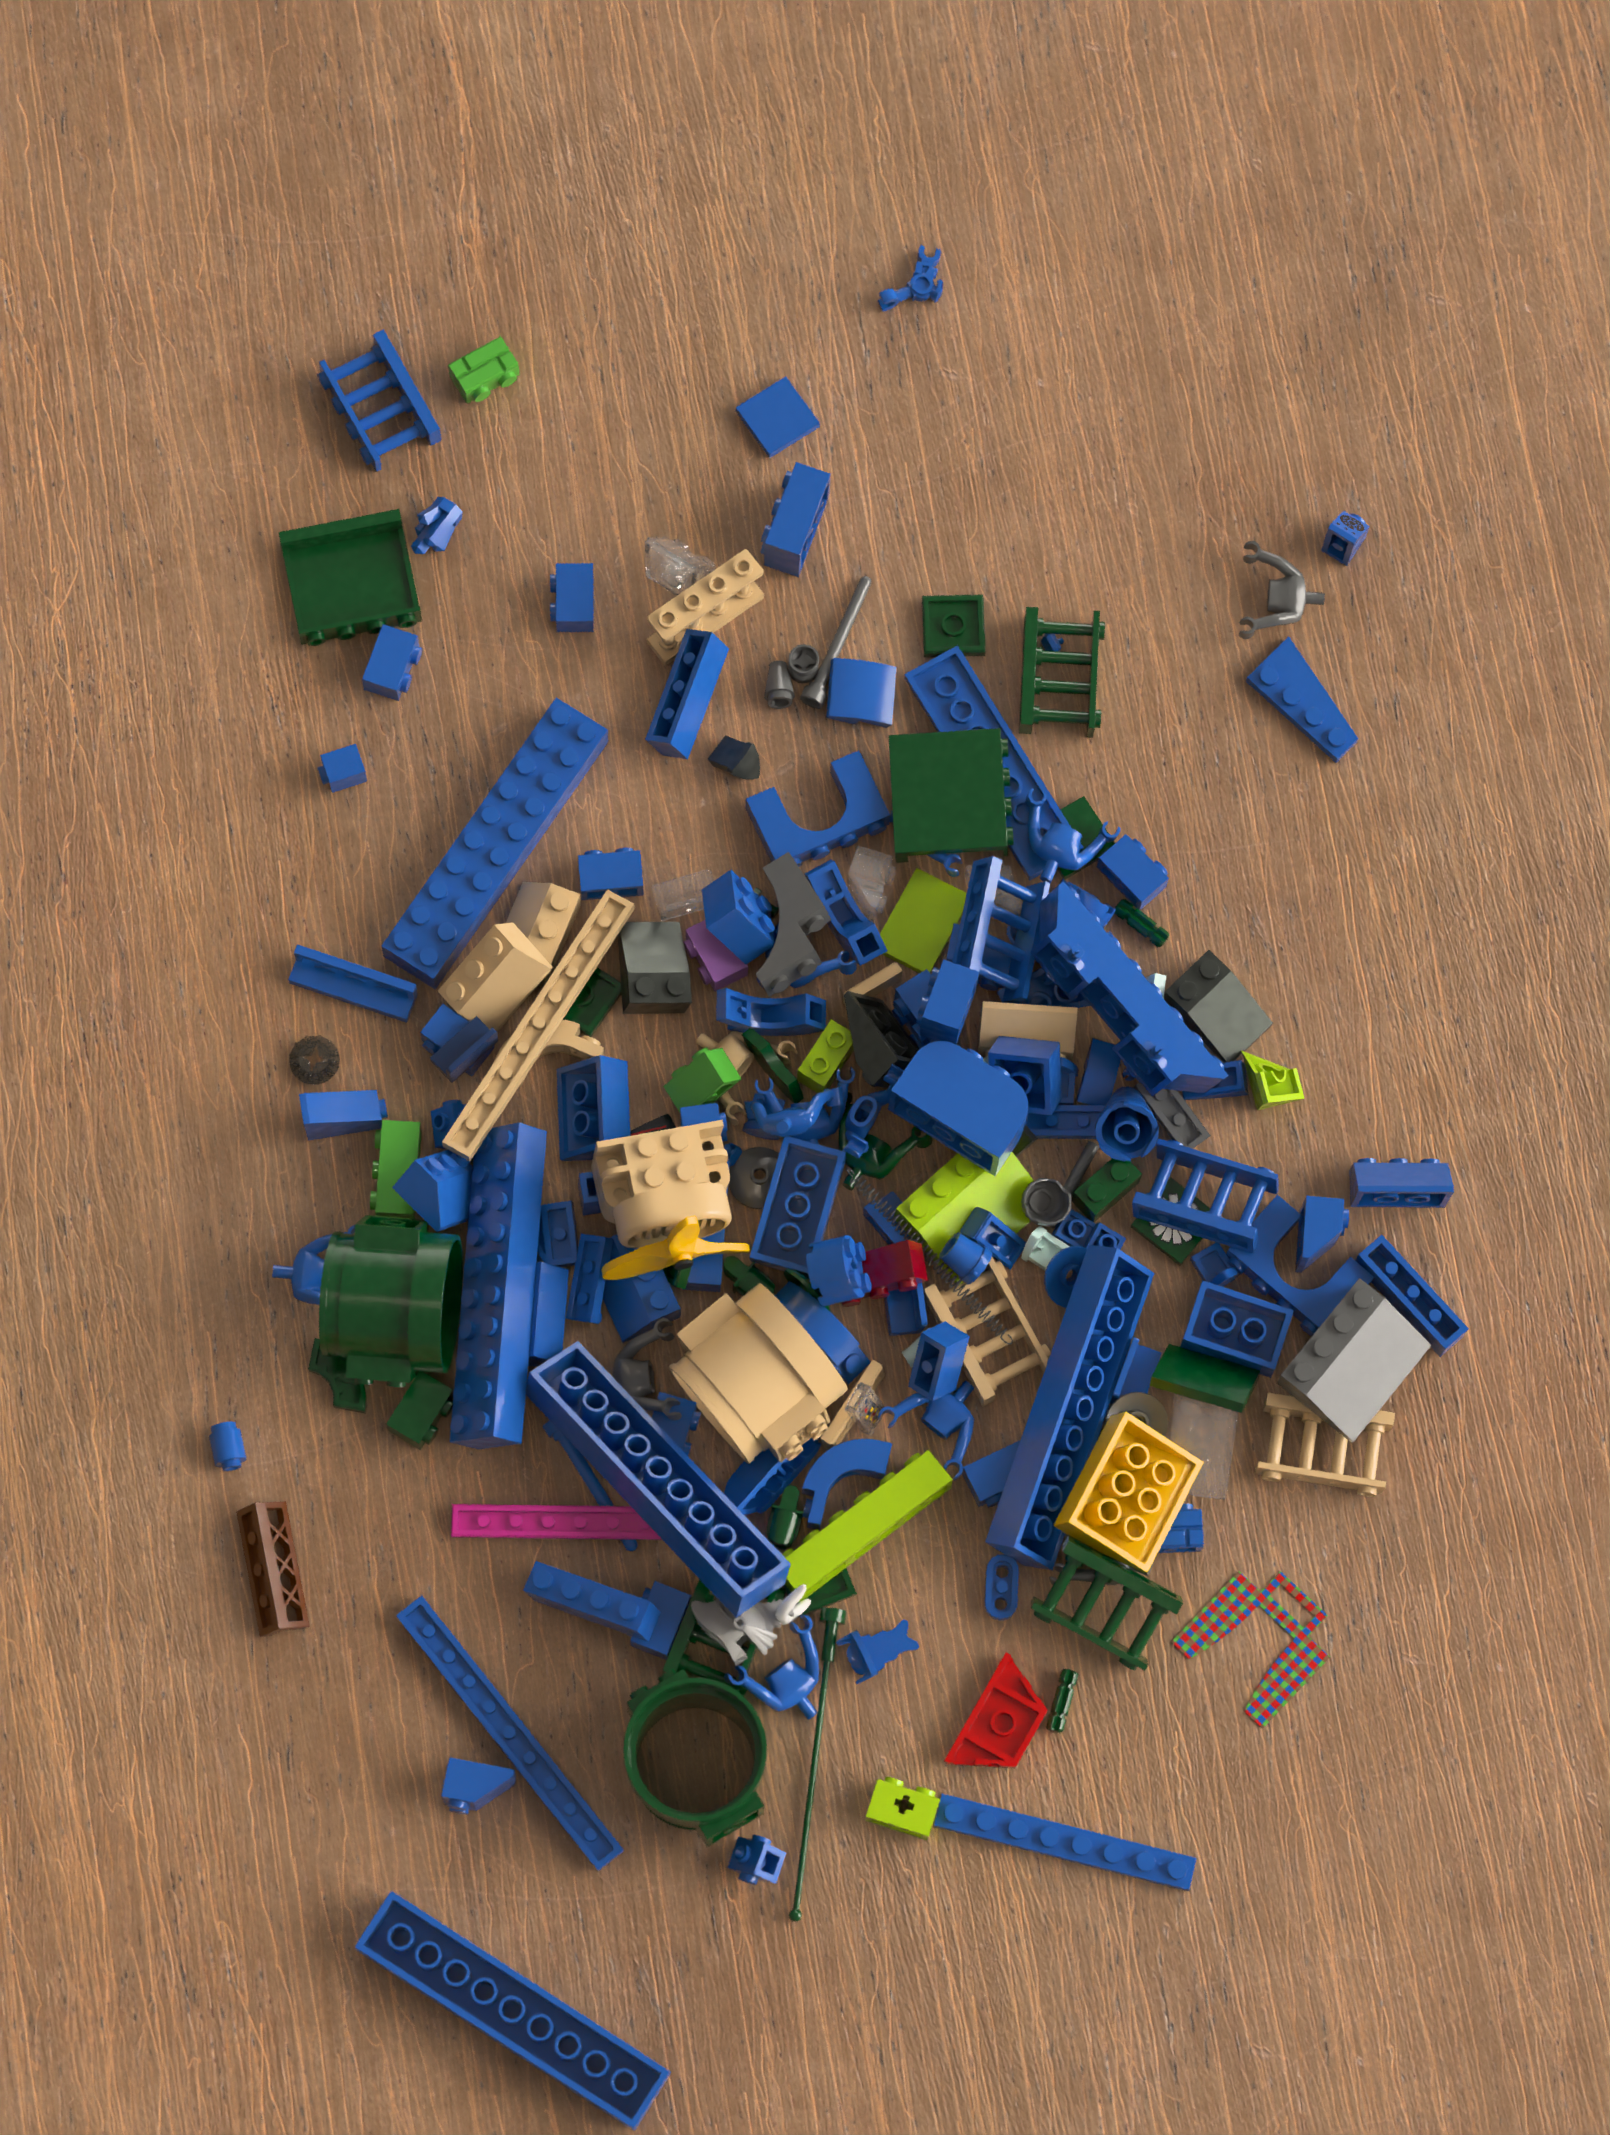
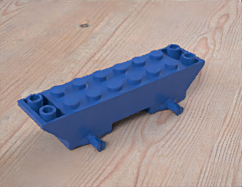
M1062 881L1040 902L1039 944L1030 951L1045 971L1041 975V981L1045 979L1047 981L1043 984L1051 985L1054 982L1070 1000L1078 993L1086 999L1120 1039L1112 1049L1126 1066L1122 1073L1123 1078L1128 1075L1125 1079L1126 1081H1132L1136 1078L1152 1096L1162 1089L1204 1094L1226 1078L1228 1074L1224 1070L1223 1063L1207 1051L1203 1046L1204 1043L1201 1037L1196 1032L1190 1031L1184 1024L1183 1017L1174 1007H1170L1162 998L1160 989L1144 977L1139 964L1135 960L1129 959L1121 950L1119 941L1104 930L1100 925L1101 922L1098 916L1093 911L1086 909L1081 903L1076 890L1067 886Z

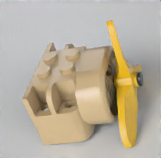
M723 1120L596 1142L591 1169L601 1213L608 1222L615 1224L619 1242L623 1246L638 1248L606 1263L601 1270L604 1279L620 1280L658 1271L673 1264L676 1270H683L693 1266V1258L707 1254L751 1252L750 1245L746 1243H714L700 1239L723 1230L732 1220L726 1193L730 1181L727 1164L728 1154L724 1149L721 1138L724 1126Z

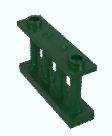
M1026 607L1024 616L1019 734H1031L1033 724H1039V721L1087 724V738H1093L1095 728H1100L1101 709H1096L1099 640H1104L1105 622L1100 621V611L1093 612L1092 624L1044 621V618H1038V607ZM1043 634L1091 636L1090 653L1044 651L1042 647H1037V636L1042 637ZM1042 663L1089 665V682L1041 680L1040 676H1035L1036 665L1041 666ZM1040 692L1088 695V712L1040 709V706H1034V695H1040Z
M1068 1535L1062 1545L1063 1553L1067 1554L1065 1557L1067 1561L1044 1602L1033 1596L1031 1600V1609L1035 1610L1033 1614L1049 1624L1053 1620L1119 1656V1662L1132 1670H1136L1139 1667L1145 1671L1148 1667V1661L1141 1653L1163 1614H1168L1169 1611L1176 1615L1178 1614L1183 1605L1182 1597ZM1085 1564L1095 1570L1093 1573L1095 1578L1073 1617L1055 1607L1077 1568ZM1113 1579L1123 1585L1122 1590L1124 1593L1100 1633L1085 1625L1084 1622L1106 1583H1111ZM1142 1595L1152 1601L1150 1604L1152 1609L1130 1648H1127L1113 1640V1637L1135 1598L1139 1599Z
M699 1579L662 1674L672 1669H675L676 1672L684 1669L685 1672L697 1677L724 1683L745 1697L747 1689L741 1685L728 1684L724 1679L725 1673L690 1660V1656L685 1654L690 1642L693 1644L700 1642L729 1654L697 1624L698 1622L692 1611L691 1603L693 1601L704 1603L715 1601L714 1596L710 1595V1590ZM780 1587L764 1599H767L769 1603L773 1602V1600H783L787 1590ZM750 1643L749 1648L743 1645L740 1647L748 1657L742 1664L747 1673L757 1650L752 1643ZM739 1674L737 1678L732 1676L734 1681L739 1679Z

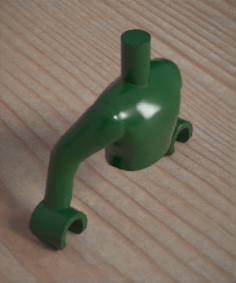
M850 1092L847 1095L844 1114L839 1126L838 1150L843 1151L848 1144L845 1135V1121L853 1105L850 1104L853 1099ZM913 1127L912 1135L892 1150L890 1145L883 1140L867 1134L864 1138L869 1146L866 1153H863L858 1159L846 1152L845 1164L854 1172L853 1174L850 1171L853 1175L852 1181L860 1175L879 1180L885 1178L915 1146L918 1148L929 1147L933 1141L932 1137L928 1134L924 1137H919L921 1130ZM848 1174L842 1185L852 1191L855 1182L850 1183L852 1177Z

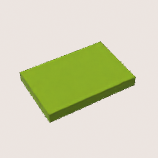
M916 868L880 933L888 950L883 955L918 973L927 969L931 974L951 937L953 924H958L962 917L967 893Z

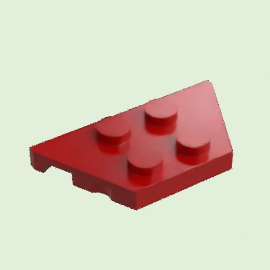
M1006 1652L946 1756L944 1763L948 1765L1013 1769L1017 1767L1048 1710L1041 1699L1037 1697L1026 1677L1022 1675L1009 1653Z

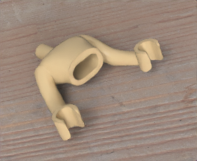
M731 1031L719 1043L702 1033L696 1041L699 1046L709 1050L723 1048L740 1077L754 1060V1054L748 1050L749 1048L742 1037V1032ZM783 1041L778 1046L770 1044L784 1064L790 1063L789 1058L784 1053L793 1051L795 1054H798L795 1044L791 1041ZM727 1091L718 1100L726 1108V1114L730 1123L738 1125L739 1122L733 1114L741 1112L746 1115L744 1106L740 1102H735Z

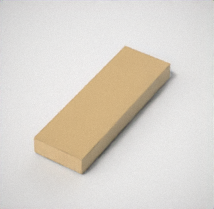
M875 1360L871 1361L829 1425L828 1430L823 1434L821 1441L823 1447L827 1450L841 1444L865 1407L866 1399L869 1401L868 1399L871 1398L885 1376L882 1364Z

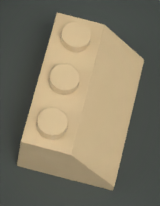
M523 882L506 923H514L553 967L538 984V986L544 987L554 972L581 907V898L579 893L552 883Z
M514 923L494 924L440 987L438 992L457 1014L469 1021L477 1016L489 1029L493 1027L498 1032L553 967Z
M983 1001L979 1019L978 1053L984 1055V1058L987 1057L998 1036L1060 1042V1057L1072 1061L1078 1008Z

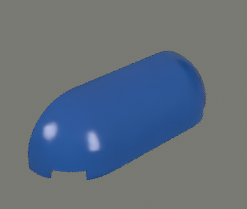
M810 1438L802 1445L803 1451L791 1461H788L786 1458L780 1463L769 1449L760 1452L750 1464L744 1461L729 1478L724 1494L744 1515L755 1512L763 1513L777 1500L784 1489L791 1484L817 1454L821 1447V1443L818 1442L819 1438L816 1440Z

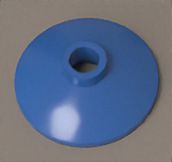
M1071 1246L1059 1251L1050 1260L1044 1275L1046 1292L1050 1299L1061 1307L1067 1308L1087 1251L1085 1247ZM1072 1270L1071 1277L1066 1279L1068 1272Z

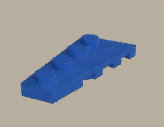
M1289 636L1247 677L1246 682L1335 763L1357 743L1358 737Z

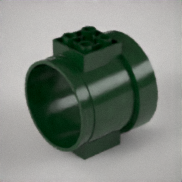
M365 1215L355 1224V1233L345 1234L340 1231H335L332 1234L325 1255L321 1279L319 1342L324 1357L342 1356L347 1358L346 1378H354V1382L357 1384L369 1385L374 1384V1380L387 1381L386 1385L390 1387H405L406 1383H411L419 1371L447 1373L449 1371L458 1336L463 1286V1253L459 1235L429 1232V1224L421 1219Z
M672 1669L658 1678L659 1683L650 1689L645 1685L629 1695L631 1699L627 1702V1712L631 1719L624 1738L625 1769L634 1792L655 1817L679 1829L697 1830L705 1846L709 1847L764 1814V1804L756 1790L762 1781L766 1766L767 1741L765 1730L754 1707L732 1687L711 1679L689 1678L684 1669L679 1672ZM689 1708L712 1710L732 1720L746 1736L754 1758L751 1776L743 1790L726 1805L701 1813L679 1811L660 1802L646 1788L637 1769L638 1752L648 1731L665 1716Z

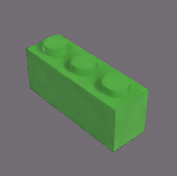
M382 1120L381 1130L376 1129L375 1148L380 1149L379 1160L373 1161L372 1179L378 1180L377 1191H371L370 1210H375L376 1216L415 1219L416 1211L392 1187L415 1160L420 1159L422 1135L420 1122Z

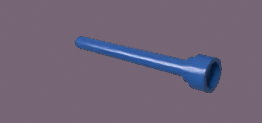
M550 1420L545 1423L543 1429L548 1437H553L555 1442H560L598 1505L614 1506L584 1456ZM621 1540L628 1551H635L638 1547L636 1540Z

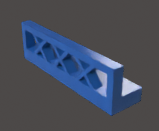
M297 944L294 951L296 961L288 979L289 984L406 1023L408 1022L418 996L415 983Z

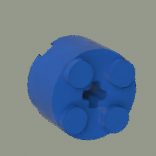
M844 1235L809 1244L808 1248L812 1249L813 1252L807 1254L806 1258L808 1275L812 1288H819L822 1297L817 1299L823 1306L862 1298L865 1293L871 1292L870 1277L867 1273H863L862 1261L866 1260V1252L861 1242L855 1243L851 1236Z

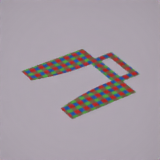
M1238 1571L1171 1643L1188 1659H1191L1226 1636L1258 1606L1266 1611L1294 1640L1268 1670L1244 1711L1263 1729L1330 1658L1309 1637L1328 1615L1281 1571L1262 1591L1256 1588ZM1280 1584L1314 1615L1305 1627L1300 1625L1270 1596Z

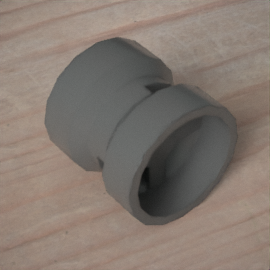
M802 644L792 649L788 660L790 677L797 683L802 684L810 683L816 678L819 671V654L814 647Z

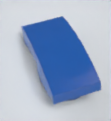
M1092 1038L1083 1067L1085 1071L1076 1097L1078 1102L1088 1105H1106L1111 1098L1121 1060L1112 1049L1116 1044Z
M1071 1209L1063 1221L1056 1225L1052 1233L1054 1237L1070 1247L1082 1246L1088 1248V1245L1121 1249L1126 1240L1125 1237L1100 1222L1094 1223Z

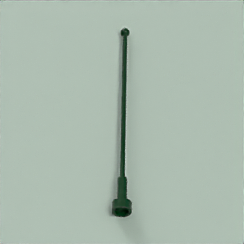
M822 1607L820 1610L819 1622L825 1623L821 1661H824L794 1904L793 1909L789 1912V1918L793 1922H798L802 1918V1913L799 1909L830 1662H834L838 1625H845L846 1611L838 1608Z

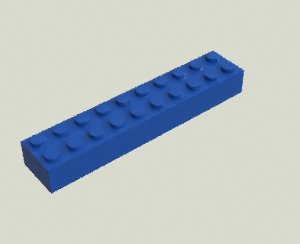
M557 697L381 945L383 957L436 990L609 742L608 729Z
M523 1123L492 1128L475 1153L473 1160L450 1443L478 1450L522 1444L547 1131Z
M1088 1245L985 1541L988 1545L1012 1557L1024 1566L1053 1570L1065 1533L1053 1525L1098 1440L1155 1274L1118 1248Z
M579 1341L529 1372L526 1387L527 1397L736 1618L785 1584L791 1565L787 1559Z
M393 1891L389 1893L355 1945L356 1951L634 2132L671 2075L669 2070Z

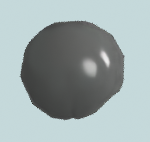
M1039 1178L1029 1183L1022 1193V1210L1025 1216L1034 1224L1052 1226L1063 1221L1069 1214L1072 1197L1059 1181Z

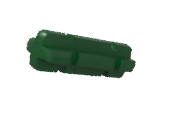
M1122 899L1115 907V914L1122 920L1127 919V924L1145 938L1150 937V942L1155 946H1163L1169 938V932L1161 926L1159 928L1156 927L1157 923L1138 908L1136 910L1133 909L1134 905L1128 900Z
M1063 1669L1058 1681L1060 1685L1057 1686L1050 1711L1052 1715H1049L1046 1725L1048 1730L1055 1733H1062L1065 1727L1066 1719L1064 1718L1068 1715L1074 1694L1072 1688L1075 1687L1078 1679V1673L1073 1670Z

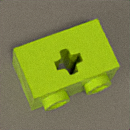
M831 1019L797 1071L798 1082L816 1093L823 1092L826 1088L829 1089L836 1078L835 1073L839 1068L841 1071L854 1051L851 1031Z
M885 1777L884 1781L877 1779L865 1821L928 1840L940 1802L939 1798L934 1797L935 1792L918 1786L915 1791L903 1787V1781L892 1777ZM902 1799H906L909 1801L908 1806L913 1808V1811L906 1810L905 1814H900L899 1807L894 1805V1803L900 1804Z

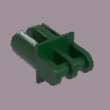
M735 1256L725 1258L724 1274L734 1283V1294L738 1292L743 1297L760 1283L774 1295L775 1285L773 1281L755 1266L754 1261L748 1267Z
M789 1485L784 1489L780 1506L771 1505L766 1535L768 1541L776 1549L785 1550L792 1546L797 1539L803 1519V1512L796 1510L799 1501V1490L793 1485Z

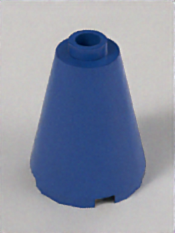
M1126 1086L1117 1089L1100 1113L1095 1124V1136L1099 1147L1109 1157L1120 1161H1131L1132 1158L1140 1156L1142 1158L1148 1155L1155 1147L1159 1136V1126L1156 1117L1140 1092L1133 1087Z

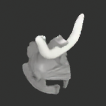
M802 1584L784 1600H773V1602H767L766 1604L758 1602L737 1618L718 1598L709 1603L693 1601L691 1607L701 1628L710 1638L718 1642L730 1654L735 1665H738L748 1659L747 1654L740 1648L747 1640L763 1655H766L767 1649L773 1647L772 1641L777 1639V1635L773 1634V1629L780 1628L781 1624L787 1625L795 1620L808 1608L811 1600L804 1599L799 1601L806 1591V1585Z

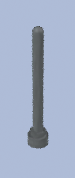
M863 576L859 580L814 682H810L802 691L800 700L812 708L821 709L827 698L825 685L830 677L831 659L839 657L872 583L868 576Z

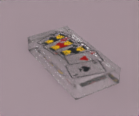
M860 1382L848 1401L845 1410L861 1432L872 1436L881 1418L878 1420V1414L885 1406L869 1385Z

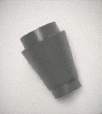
M773 661L769 664L764 698L769 707L784 709L791 706L795 693L787 663L784 661Z

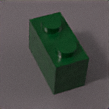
M1112 1158L1074 1191L1071 1201L1087 1219L1096 1222L1139 1184L1142 1173L1131 1161H1120Z
M419 1371L386 1423L387 1430L419 1450L422 1449L425 1443L430 1445L438 1433L439 1428L435 1426L442 1416L447 1418L453 1409V1389L423 1371Z

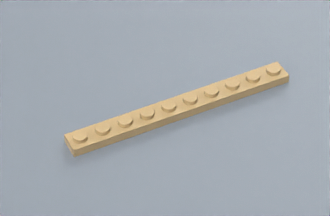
M607 889L442 1141L444 1148L471 1161L634 911V903Z

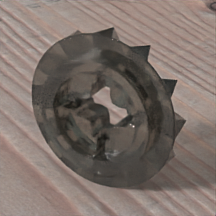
M306 1035L304 1039L295 1042L291 1053H289V1064L292 1073L298 1080L306 1084L318 1085L329 1081L336 1074L340 1064V1056L331 1040L323 1038L321 1035ZM317 1048L319 1058L324 1059V1061L316 1062L311 1071L310 1062L305 1057L312 1056Z

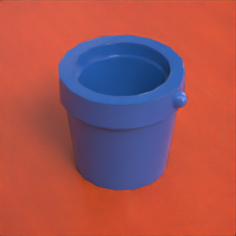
M956 1233L945 1244L939 1257L959 1276L960 1280L966 1284H971L989 1264L992 1251L961 1233Z

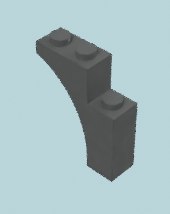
M789 852L762 868L775 890L780 915L779 929L774 947L763 966L756 973L757 978L769 997L786 990L791 983L802 976L812 974L817 966L822 964L807 935L811 932L819 931L826 923L831 921L825 906Z

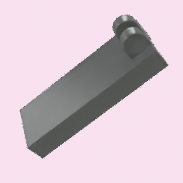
M1140 1082L1134 1086L1172 1140L1193 1149L1211 1136L1177 1090L1162 1089L1152 1096Z

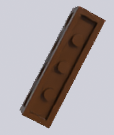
M286 1501L256 1502L236 1511L260 1637L272 1636L284 1630H300L310 1627ZM276 1510L279 1522L276 1528L269 1522L267 1511ZM276 1541L284 1548L285 1555L283 1559L275 1553L274 1544ZM282 1572L290 1580L291 1587L288 1591L280 1582ZM288 1603L295 1609L297 1621L288 1622L286 1613Z

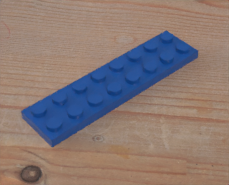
M957 645L904 674V679L937 732L1001 728V739L1007 738L1008 757H1002L1003 768H1009L1010 786L1004 787L1005 797H1011L1012 816H1006V827H1013L1014 845L1008 847L1030 881L1042 874L1046 862L1031 850L1027 826L1030 808L1025 801L1029 791L1034 788L1031 797L1036 802L1041 801L1044 793L1047 796L1040 810L1041 836L1049 830L1052 823H1060L1070 828L1071 826ZM1081 842L1079 846V853H1081L1084 848Z

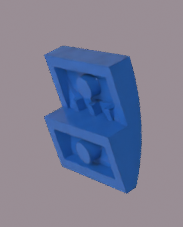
M831 659L826 718L850 724L860 721L884 728L891 726L897 667L857 659Z

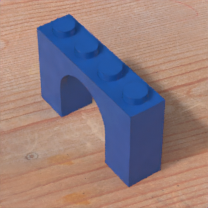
M859 750L831 762L830 774L843 798L846 809L842 818L828 829L810 831L796 825L789 818L775 787L746 798L745 809L771 862L789 852L798 867L802 865L801 862L811 858L819 860L827 856L831 849L838 846L842 848L849 847L855 844L859 837L866 834L874 836L887 828L886 826L890 822V813Z
M1277 1194L1252 1222V1226L1257 1228L1258 1237L1254 1253L1230 1247L1226 1253L1229 1258L1227 1263L1231 1267H1235L1240 1275L1243 1273L1252 1280V1286L1262 1295L1266 1296L1268 1293L1277 1301L1276 1305L1294 1310L1293 1316L1301 1322L1300 1327L1308 1335L1313 1336L1359 1278L1370 1286L1375 1277L1353 1258L1349 1257L1327 1283L1316 1289H1297L1284 1282L1274 1265V1251L1296 1226L1302 1215Z

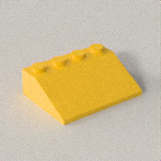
M1125 1411L1109 1417L1053 1526L1115 1560L1143 1573H1148L1204 1462Z

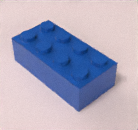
M789 1136L783 1138L749 1258L751 1262L754 1261L756 1264L781 1271L791 1269L809 1278L806 1258L807 1254L812 1253L813 1250L808 1248L811 1243L823 1241L845 1165L846 1152Z

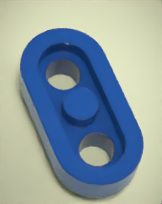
M1004 1554L994 1556L989 1561L985 1579V1610L991 1618L999 1621L1012 1617L1018 1603L1019 1567L1012 1557ZM998 1568H1005L1008 1571V1575L1005 1578L998 1577L996 1574ZM1002 1599L1006 1602L1007 1607L999 1610L995 1607V1601Z

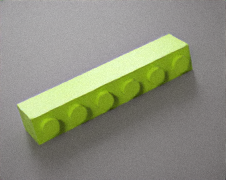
M929 1450L922 1455L916 1453L904 1463V1469L897 1474L894 1472L887 1474L879 1482L880 1487L872 1493L869 1491L862 1493L854 1500V1506L847 1512L840 1510L828 1520L829 1525L820 1532L818 1529L813 1530L802 1540L803 1545L795 1551L790 1548L782 1554L791 1564L785 1586L792 1593L800 1585H806V1591L799 1601L806 1599L952 1488L953 1479Z

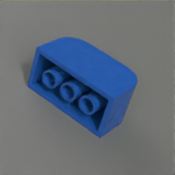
M936 1041L923 1046L914 1055L891 1089L888 1110L988 1173L996 1176L1022 1136L1028 1113V1099L1023 1088L1011 1079L1010 1074L1002 1067L997 1065L994 1067L983 1061V1057L972 1049L965 1050L951 1042Z

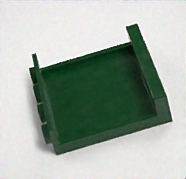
M400 509L278 532L301 645L317 646L325 643L326 640L334 638L348 640L354 638L356 634L365 632L379 634L383 624L390 627L409 628L422 621Z
M1001 728L889 735L896 863L908 862V856L1003 850V856H1008V846L1014 845L1013 827H1006V816H1012L1011 797H1005L1004 787L1010 786L1009 768H1003L1002 757H1008L1007 738L1001 739Z

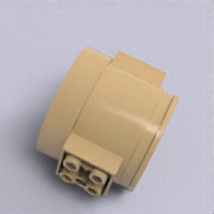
M760 1283L736 1303L725 1293L679 1331L676 1335L685 1353L676 1363L673 1362L668 1367L689 1398L697 1402V1408L748 1464L754 1460V1457L766 1449H769L780 1463L786 1458L788 1461L793 1460L803 1451L802 1445L810 1438L813 1440L818 1439L828 1430L827 1424L830 1420L826 1408L848 1390L838 1371L807 1331L787 1308Z

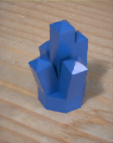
M437 497L430 507L417 514L420 523L415 527V531L418 537L411 545L415 554H425L430 546L435 552L445 551L455 527L462 519L463 512L455 503L445 497Z

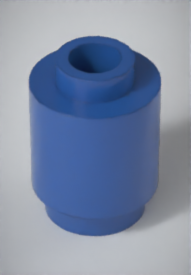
M233 1421L213 1425L210 1428L212 1434L209 1435L215 1466L222 1467L223 1471H233L241 1468V1463L247 1460L241 1429L237 1428L236 1422Z

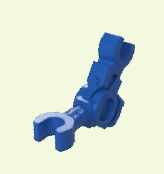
M921 245L919 247L916 268L912 279L907 282L906 287L895 291L893 289H886L879 293L881 299L878 300L882 311L890 310L899 302L909 298L912 301H926L930 298L933 302H937L940 299L943 290V280L938 279L937 286L933 282L938 272V269L934 268V266L940 260L941 251L939 248H936L935 255L930 258L924 255L925 246Z

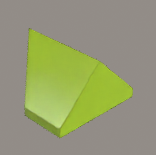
M1241 1050L1257 1110L1304 1099L1297 1068L1288 1069Z

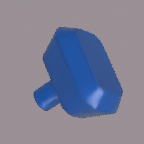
M1044 634L1041 639V644L1045 651H1060L1062 649L1061 644L1064 643L1063 638L1057 639L1055 634Z
M728 1143L724 1146V1149L727 1151L730 1166H733L742 1154V1149L733 1143Z

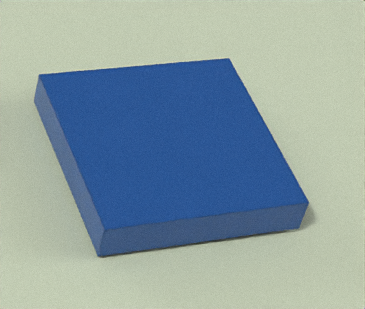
M786 376L736 407V413L769 459L820 427V422Z

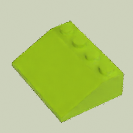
M1011 1152L996 1176H993L957 1153L896 1208L894 1217L898 1214L900 1216L895 1221L898 1222L904 1218L900 1226L902 1227L908 1223L904 1230L906 1231L912 1227L908 1235L916 1232L912 1239L914 1240L920 1236L917 1243L924 1240L922 1248L929 1245L925 1252L927 1253L933 1249L929 1256L931 1257L937 1253L933 1259L936 1261L940 1258V1253L949 1239L956 1233H960L961 1228L975 1207L991 1212L1013 1232L1018 1234L1031 1222L1022 1210V1193L1027 1185L1034 1180L1013 1152ZM940 1260L937 1265H941L943 1261ZM945 1263L941 1269L944 1270L949 1266ZM949 1267V1269L946 1271V1274H949L953 1270ZM953 1271V1273H952V1275L950 1276V1278L952 1279V1278L955 1277L957 1274ZM959 1276L955 1279V1283L960 1280Z

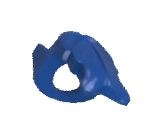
M902 1620L894 1629L888 1632L881 1631L872 1637L870 1634L861 1637L856 1630L836 1641L837 1646L850 1643L847 1649L848 1661L858 1675H864L855 1681L856 1685L878 1675V1672L885 1668L884 1664L896 1660L899 1654L919 1649L918 1642L907 1636L909 1626L907 1620Z

